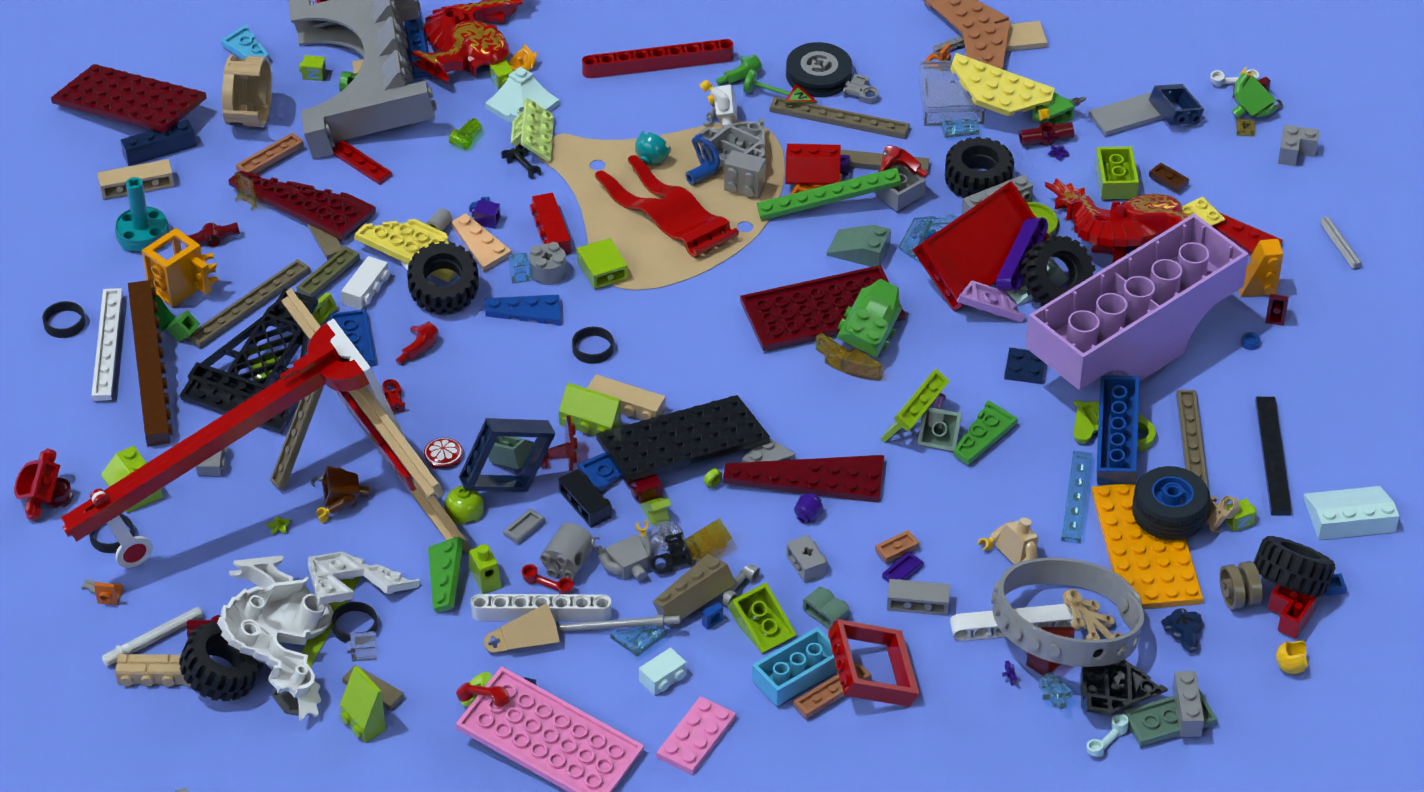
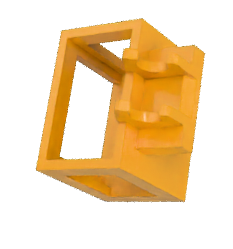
M177 228L142 249L146 280L151 281V287H155L156 294L172 308L199 290L206 295L212 292L211 286L219 281L218 276L208 277V274L216 273V263H206L207 260L214 259L213 253L202 255L201 246ZM172 240L173 257L165 260L154 252ZM180 241H181L182 243H184L185 245H187L188 247H186L185 249L181 250V243H180Z

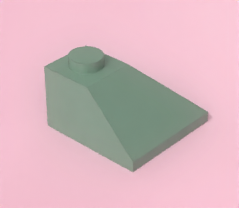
M928 407L922 415L917 445L954 451L957 446L962 413Z

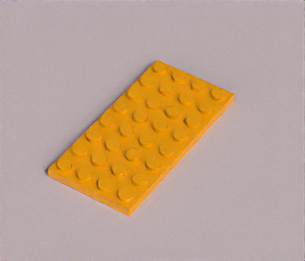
M1136 484L1091 487V494L1111 569L1123 577L1136 590L1141 598L1142 608L1153 609L1202 604L1203 596L1186 538L1181 540L1156 538L1144 531L1134 519L1132 504Z

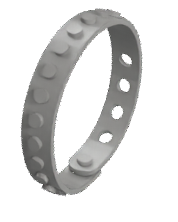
M1037 558L1019 562L1004 572L1000 582L996 581L991 597V604H994V620L1009 640L1036 657L1069 666H1105L1126 659L1136 649L1144 622L1141 598L1123 577L1103 566L1075 559ZM1034 584H1062L1084 588L1099 593L1118 606L1120 616L1130 627L1131 631L1116 638L1101 640L1063 637L1047 632L1025 620L1011 607L1005 595L1016 588ZM1123 645L1122 649L1117 653L1118 648ZM1103 649V653L1100 656L1093 657L1096 650Z

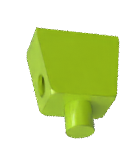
M481 544L477 548L471 549L469 551V570L482 594L501 589L499 566L490 547Z

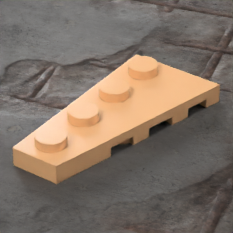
M466 213L452 221V228L461 241H464L468 251H471L483 273L512 256V250Z

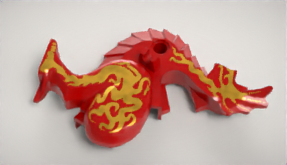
M482 0L478 3L455 4L432 10L433 14L425 18L423 31L427 35V41L430 42L432 50L437 52L423 53L421 51H413L412 55L420 58V60L412 62V65L448 83L449 77L447 72L464 71L465 69L476 77V68L482 65L490 67V65L504 61L509 55L507 40L497 30V26L483 22L504 23L505 18L514 14L517 6L523 4V0Z
M1055 179L1053 184L1045 182V187L1058 196L1055 199L1054 209L1067 208L1066 220H1074V233H1077L1078 238H1082L1086 242L1089 241L1095 245L1108 247L1141 246V244L1147 243L1188 217L1182 212L1183 207L1181 203L1169 195L1144 194L1126 202L1124 201L1121 205L1119 201L1112 202L1111 210H1105L1096 207L1089 196H1085V188L1076 189L1071 183L1064 185L1059 179Z

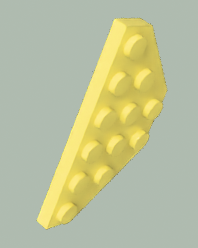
M955 53L950 67L952 73L956 74L960 79L959 83L964 90L968 91L972 96L971 100L975 105L1006 116H1012L1018 111L1026 112L1033 110L1039 105H1049L1055 88L958 53Z
M409 219L406 223H398L397 221L383 222L382 225L373 226L372 223L364 224L354 236L355 240L409 264V261L412 260V256L416 252L419 253V249L423 246L427 248L428 244L433 242L434 244H439V241H445L446 244H449L445 232L416 219ZM438 269L430 274L449 283L457 273L449 269Z

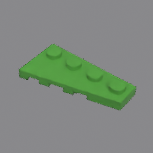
M459 536L428 547L433 610L437 613L454 608L464 542Z

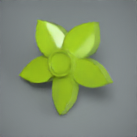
M276 516L274 522L267 523L266 526L272 528V535L278 530L281 533H287L286 527L289 525L290 520L280 519V517Z

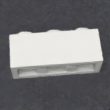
M368 256L341 290L342 304L358 310L364 309L366 305H369L375 293L379 292L382 284L390 276L388 262Z

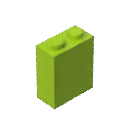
M611 238L576 248L577 262L593 289L628 279V265Z

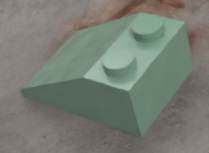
M877 225L838 229L827 251V256L870 267L881 265L890 246L891 229Z

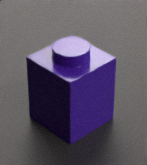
M479 200L476 207L474 206L472 209V217L481 226L495 229L501 217L500 204Z

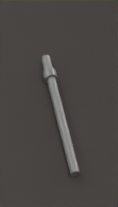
M663 614L650 618L558 624L559 632L653 625L665 627L668 624H681L680 615L664 616Z

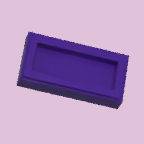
M908 552L884 571L882 578L888 583L889 579L908 580L924 567V562Z

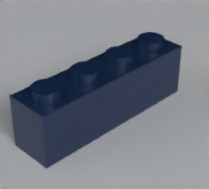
M189 120L176 123L165 133L151 130L120 139L123 156L128 166L196 146L194 129Z

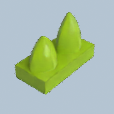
M325 293L318 299L319 304L312 313V316L319 325L329 317V314L338 309L331 293Z

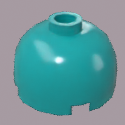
M642 131L635 142L637 156L646 165L660 164L670 154L671 147L667 148L665 145L667 142L660 136L649 132L647 135L644 134L645 131Z

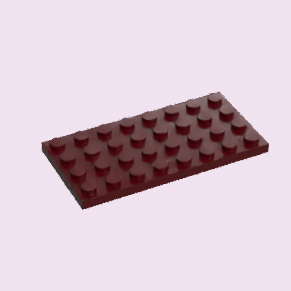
M98 64L91 65L51 97L53 104L163 133L167 132L207 99L206 92L198 91L197 89L127 73L126 71Z
M881 265L741 295L740 302L762 350L767 351L838 335L840 321L842 318L846 320L847 317L844 314L848 306H853L861 289L872 285L879 279L889 281ZM903 308L896 322L905 320L906 314Z

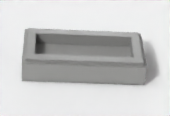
M530 508L507 527L503 534L506 538L519 545L545 523V518Z

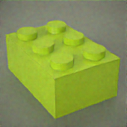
M1132 146L1096 147L1095 168L1101 199H1132L1138 195L1139 180Z

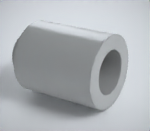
M440 208L426 224L444 231L452 222L451 213L446 209Z

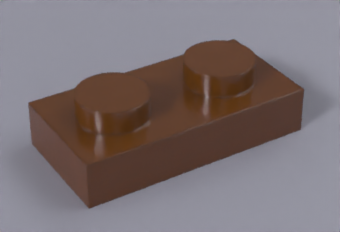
M1161 162L1149 172V177L1177 193L1189 184V178Z

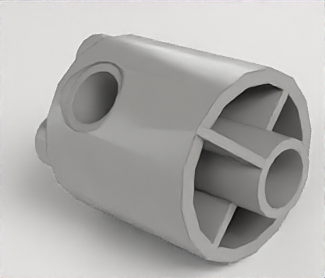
M564 523L560 526L540 556V560L550 577H568L572 580L575 578L594 549L591 546L593 537L585 528L574 523Z

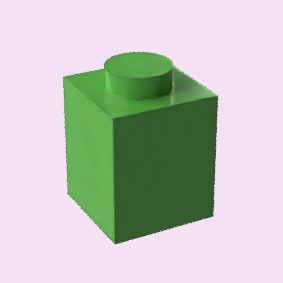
M187 310L176 316L166 330L180 342L191 336L200 323Z

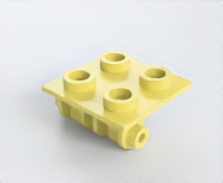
M1204 197L1182 206V212L1188 217L1195 214L1210 226L1225 220Z

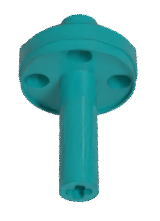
M132 177L126 181L130 209L123 212L117 218L115 224L116 239L123 247V250L128 253L142 252V249L169 232V225L165 214L157 208L146 206L143 182L138 177Z

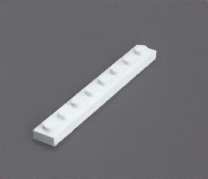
M122 288L103 289L92 401L112 400L123 295Z

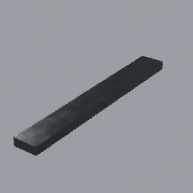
M1256 396L1255 403L1271 515H1291L1275 397Z

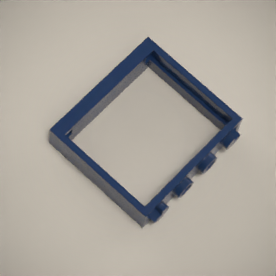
M486 418L459 475L465 491L528 492L556 434L549 420ZM498 436L537 437L519 476L480 475Z

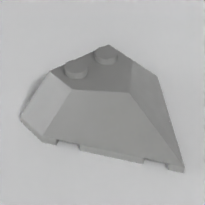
M759 119L757 123L746 121L722 125L720 129L707 127L698 133L702 134L704 138L711 141L719 153L720 165L724 166L732 150L762 158L765 157L764 119Z

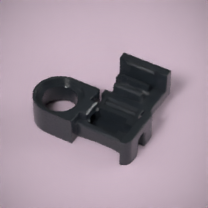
M682 532L663 537L664 542L668 544L669 549L666 550L669 553L656 555L652 558L650 566L654 572L663 573L673 570L672 567L688 563V566L692 565L689 549L684 548L683 550L685 546ZM658 558H662L665 561L666 565L662 570L657 569L655 566V561Z

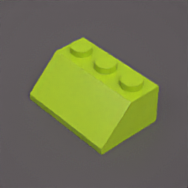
M567 383L559 408V425L593 436L608 429L612 430L613 428L621 427V399Z
M131 446L114 455L101 473V477L107 486L110 487L145 465L146 462L135 446ZM159 489L126 510V513H130L163 498L162 490Z

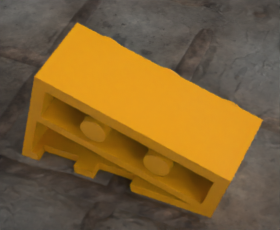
M1279 239L1259 241L1246 267L1244 286L1238 290L1240 297L1277 294L1284 255Z

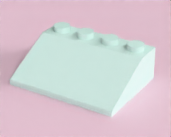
M1381 486L1303 494L1318 540L1396 532L1399 514L1394 501Z

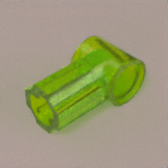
M472 118L459 130L454 129L451 132L449 143L467 150L472 143V139L482 130V125L477 119Z

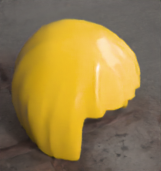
M1287 641L1278 647L1276 660L1281 670L1289 674H1299L1305 671L1308 667L1305 642Z

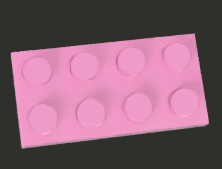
M700 696L656 752V758L693 775L734 722L736 713Z

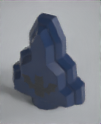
M1179 608L1161 620L1164 630L1170 632L1173 638L1178 639L1183 648L1189 653L1197 651L1199 643L1197 636L1200 634V626L1203 623L1201 614L1187 612L1186 609Z

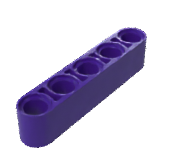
M1030 218L1024 221L996 279V286L999 291L1019 290L1022 280H1024V276H1021V269H1024L1022 261L1027 258L1026 253L1028 250H1031L1034 245L1043 241L1048 230V222L1045 218Z

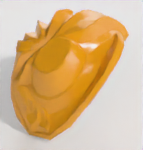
M523 44V48L512 56L508 64L514 71L520 66L527 71L531 70L536 62L537 52L533 54L527 45Z

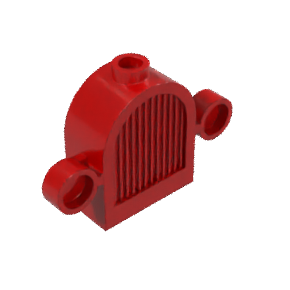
M46 448L40 452L38 460L27 462L21 468L15 481V497L27 502L25 508L26 517L32 521L39 519L42 512L40 505L50 503L60 469V465L54 463L57 455L55 450Z

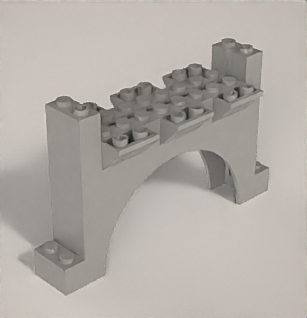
M288 0L291 23L295 24L299 46L310 44L341 45L356 51L364 57L358 74L344 90L319 105L301 110L304 135L313 159L334 155L332 147H336L335 142L404 125H416L417 122L435 118L437 105L435 100L431 99L433 97L431 87H427L426 81L414 83L412 73H410L412 72L410 61L406 60L408 59L406 50L409 49L406 40L407 35L405 28L401 27L403 26V21L420 18L419 10H421L419 0H328L314 4L313 0Z

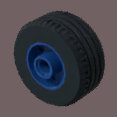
M1176 466L1158 467L1150 470L1137 481L1133 496L1132 513L1138 525L1156 538L1164 540L1185 539L1195 535L1205 525L1210 506V492L1199 476L1185 468Z

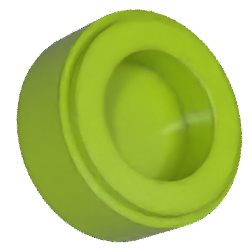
M717 468L711 469L705 475L703 483L709 488L716 486L722 478V473Z

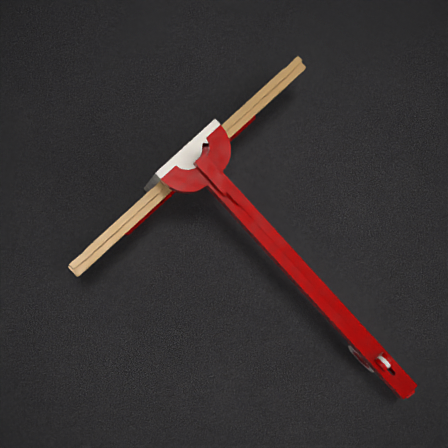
M292 288L286 291L288 296L282 300V303L309 338L308 354L295 361L293 367L280 375L281 379L104 491L103 489H95L90 494L88 501L61 517L65 524L62 526L68 537L72 535L76 542L107 523L120 543L115 555L118 564L124 568H132L142 564L150 556L152 544L144 536L133 537L119 516L120 514L326 384L340 397L403 484L437 527L438 531L443 535L444 539L449 540L459 536L464 540L462 550L466 554L471 550L467 539L458 530L455 523L434 497L436 495L440 498L444 495L441 486L408 443L371 367L337 322L332 319L321 327L303 302L298 299Z

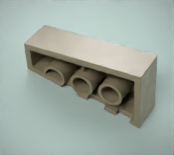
M707 554L652 602L658 615H680L682 620L734 586L736 582L727 563Z

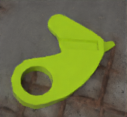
M1075 400L1073 404L1078 409L1073 438L1080 444H1086L1090 441L1092 435L1098 432L1099 402ZM1139 413L1138 429L1143 430L1147 437L1138 440V451H1145L1152 447L1156 431L1154 425Z

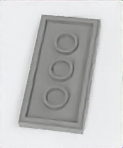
M1151 92L1092 109L1088 113V116L1104 136L1164 119L1149 101Z

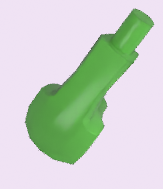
M755 54L741 56L740 62L742 64L734 70L724 72V76L715 79L717 85L719 86L725 82L731 84L746 78L750 69L757 71V74H759L762 70L760 59Z

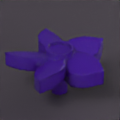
M1051 145L1052 151L1048 153V155H1056L1058 160L1069 156V152L1065 150L1063 145H1058V147Z
M1008 660L1005 661L1006 672H1003L1002 676L1009 677L1012 686L1017 678L1015 677L1014 664H1011Z

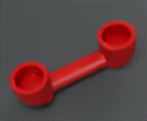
M527 564L522 568V577L529 584L538 583L559 591V594H570L574 589L573 581L568 577L561 578L556 582L538 575V569L533 564Z
M466 682L456 691L458 700L462 702L470 700L474 694L491 696L494 704L499 707L508 704L510 701L508 691L501 686L490 688L471 685L470 682Z

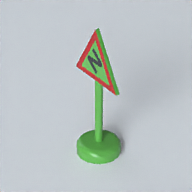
M752 69L749 70L744 82L743 92L751 93L755 86H759L786 95L787 98L784 103H818L797 84L791 92L757 82V71Z

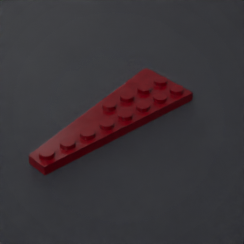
M884 455L725 463L723 483L805 494L813 493L821 496L879 503Z

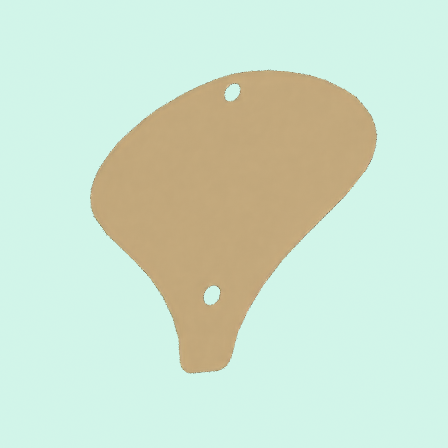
M732 121V122H733V123H740V122H746V121ZM722 123L658 135L667 142L665 144L667 148L671 147L670 154L663 162L656 165H647L659 181L666 185L680 186L688 190L709 213L726 218L730 222L731 230L737 228L740 222H750L753 225L751 231H739L737 237L696 257H692L687 252L683 241L670 238L663 233L645 212L638 209H628L615 202L604 186L595 178V173L600 170L590 168L592 161H603L605 167L602 171L615 178L629 193L640 198L663 199V196L654 195L647 190L635 170L628 163L629 156H637L635 152L637 138L600 140L582 138L570 134H558L552 138L551 160L547 162L541 157L539 159L555 169L575 194L582 211L588 244L611 238L628 265V279L610 285L630 290L653 289L675 284L708 271L738 253L763 230L769 219L761 221L756 203L780 197L785 177L783 149L775 135L764 127L765 187L758 199L725 191L724 166L720 165L714 175L694 185H690L686 179V172L701 165L692 144V138L707 127L720 129L722 128Z

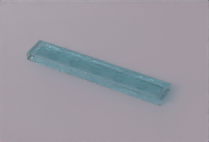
M1073 450L1061 541L1081 544L1093 453Z

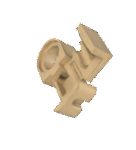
M1210 496L1208 519L1205 523L1210 526V531L1220 533L1217 528L1226 518L1232 519L1239 511L1240 502L1235 497L1224 496L1216 504L1218 498ZM1231 500L1233 505L1228 511L1227 504Z

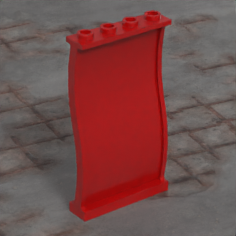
M1010 181L912 250L952 310L955 311L965 305L957 302V299L971 280L988 286L996 282L998 274L1024 221L1037 217L1019 193L1018 188ZM1046 233L1043 241L1050 238L1048 233Z

